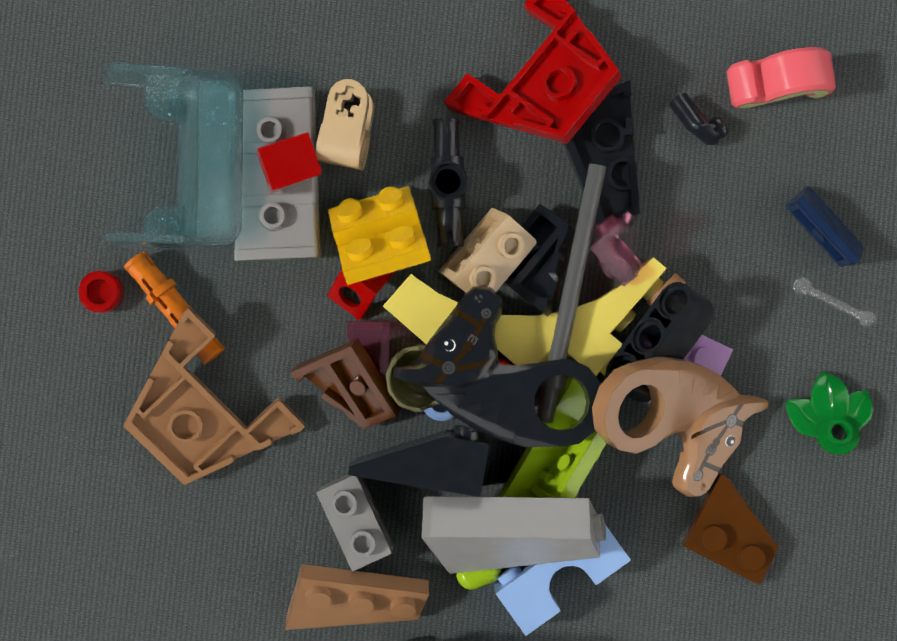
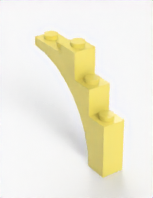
M654 257L648 259L622 284L598 299L578 306L567 356L571 360L589 367L595 376L599 372L605 376L610 360L622 345L611 332L616 329L620 333L636 316L632 308L642 297L648 301L660 289L664 281L659 277L667 268ZM410 274L383 307L427 344L459 302L437 293ZM558 312L551 313L548 317L546 315H501L495 326L497 350L515 365L548 361Z

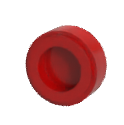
M94 271L82 279L78 295L81 303L88 310L96 313H109L117 309L122 303L124 287L116 275L105 271Z

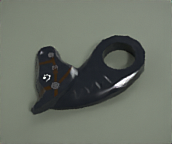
M484 285L472 287L430 338L416 364L394 367L392 377L424 387L430 396L457 419L488 436L524 447H563L581 443L596 431L594 429L592 406L601 383L589 367L568 358L524 365H501L499 363L495 340V326L501 317L504 302L502 297L491 287ZM556 375L568 376L578 382L584 391L586 399L585 411L580 420L570 428L560 430L552 429L542 423L536 414L534 405L535 394L541 383Z

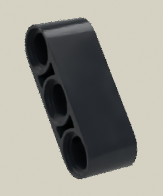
M673 282L667 285L610 360L606 368V378L614 369L640 360L657 356L684 359L710 325L714 314L713 304L684 283ZM647 385L638 386L627 394V396L638 402L651 400L650 390Z

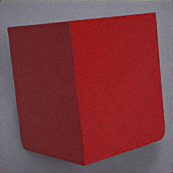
M308 132L257 148L256 154L271 194L285 190L290 185L317 177L322 172Z

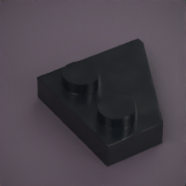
M539 204L521 226L536 239V245L504 284L548 317L553 310L575 231L570 224Z

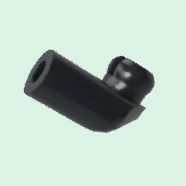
M682 93L671 101L670 108L683 126L705 145H716L719 143V139L727 136L728 127L724 120L720 117H713L708 122L687 93Z

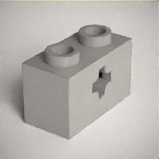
M347 474L319 488L316 494L352 572L392 554L394 544L364 478Z

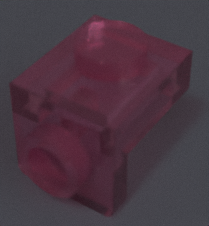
M628 211L618 219L614 214H611L594 229L597 237L590 246L591 251L599 258L598 264L602 271L612 280L617 278L623 286L637 277L643 265L618 236L629 226L633 219V216Z

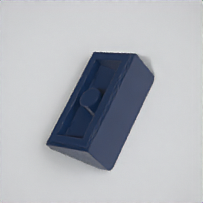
M805 187L786 204V209L839 267L854 265L861 259L864 249L862 243L811 187Z

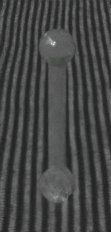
M799 278L793 284L795 293L799 295L809 294L858 318L859 323L865 327H869L875 322L876 318L873 312L869 310L860 311L812 287L810 280L807 278Z

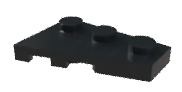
M631 80L614 86L567 144L563 143L583 192L589 164H598L606 167L595 220L599 231L640 213L637 163L635 162L633 140L634 122L630 99L632 95Z

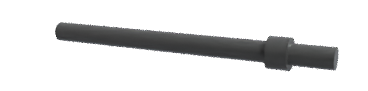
M589 164L548 361L567 358L606 167L602 165ZM551 376L541 383L543 387L537 411L541 421L553 423L559 391L565 389L567 376Z

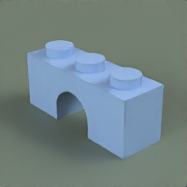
M606 526V540L600 541V558L505 568L497 578L499 582L494 585L495 594L525 636H527L561 611L557 601L549 591L550 580L556 571L566 566L579 567L597 585L631 561V559Z

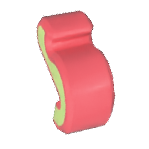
M820 47L796 48L770 55L761 60H744L730 65L726 71L731 105L736 109L752 108L802 95L818 99L832 94L836 89L831 52Z

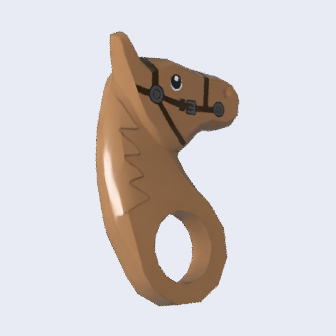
M657 356L628 363L614 369L598 388L592 406L594 429L602 439L612 447L625 452L637 454L654 447L663 439L677 433L678 436L682 437L683 451L680 452L672 484L676 490L685 496L698 497L710 489L722 466L740 444L744 421L751 415L768 409L769 402L757 396L739 394L722 376L700 364L683 359ZM641 385H647L651 397L647 415L637 427L628 431H622L618 416L625 396L632 389Z

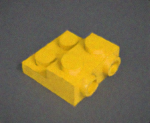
M409 186L399 189L396 187H386L380 191L379 195L361 200L348 198L343 200L339 206L328 209L331 228L347 285L432 261Z

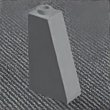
M434 496L423 498L422 539L449 574L600 558V541L606 540L604 517L602 514H596L589 498Z

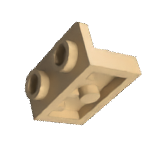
M491 208L463 241L464 247H458L438 272L465 293L472 287L482 285L491 287L496 292L536 245V239L511 216Z

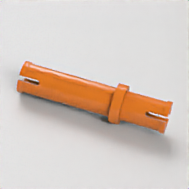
M146 251L140 252L124 265V268L147 294L145 299L151 306L155 304L171 325L176 328L183 312L190 305L187 304L177 291L176 282L172 278L167 279ZM214 337L196 355L206 365L219 356L226 348Z

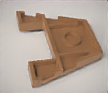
M190 306L183 312L123 425L183 485L233 463L235 459L252 451H259L270 446L272 442L284 436L300 432L305 427V422L280 397L274 400L246 426L185 366L217 334Z

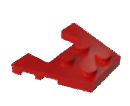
M527 0L524 4L526 12L553 30L552 33L502 93L497 94L467 73L444 100V103L452 112L567 144L622 77L619 69L591 31H588L571 4L569 5L566 0Z

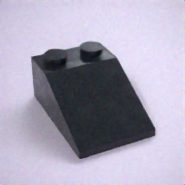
M455 425L454 432L441 431L358 457L349 466L348 475L480 497L489 443L486 437L480 436V431L469 426Z

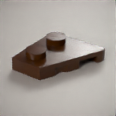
M358 338L301 362L290 372L297 381L300 382L305 377L324 391L321 396L323 400L333 407L343 410L349 419L363 429L396 417L402 409L388 393L386 381Z
M718 473L682 545L730 571L761 585L779 547L729 479Z

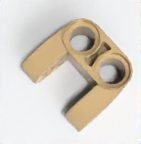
M343 79L331 87L327 98L324 119L317 139L316 156L318 161L363 171L370 145L374 103L366 89L355 80ZM354 96L360 99V105H353L349 112L344 108L345 102H352Z

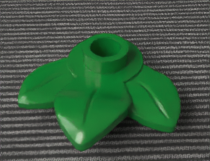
M822 372L813 384L810 394L811 399L795 398L786 401L787 415L798 433L816 438L819 446L829 454L844 455L857 446L860 439L859 429L870 421L873 412L872 401L868 391H857L849 394L847 387L841 379L828 372ZM832 427H841L845 431V439L838 440L834 438L831 433Z

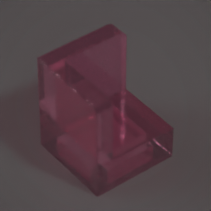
M347 321V338H350L349 342L358 338L380 374H386L391 362L392 323Z

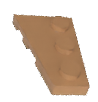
M302 564L287 611L285 630L419 620L429 596V582L423 579L361 571L352 572V570Z

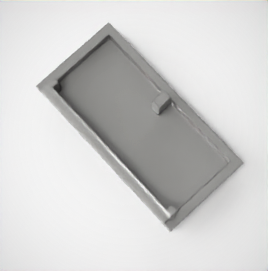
M290 87L229 91L231 114L230 146L233 174L232 206L234 208L235 233L234 261L321 258L318 176L290 185L285 190L271 194L256 154L257 148L306 132L309 133L316 153L315 89L313 87Z

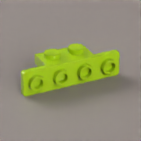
M568 377L565 389L559 392L553 423L543 421L542 423L552 429L560 430L570 428L580 420L585 411L586 399L584 391L578 382ZM595 431L581 443L575 445L527 447L498 497L575 498L594 463L600 457L606 442Z

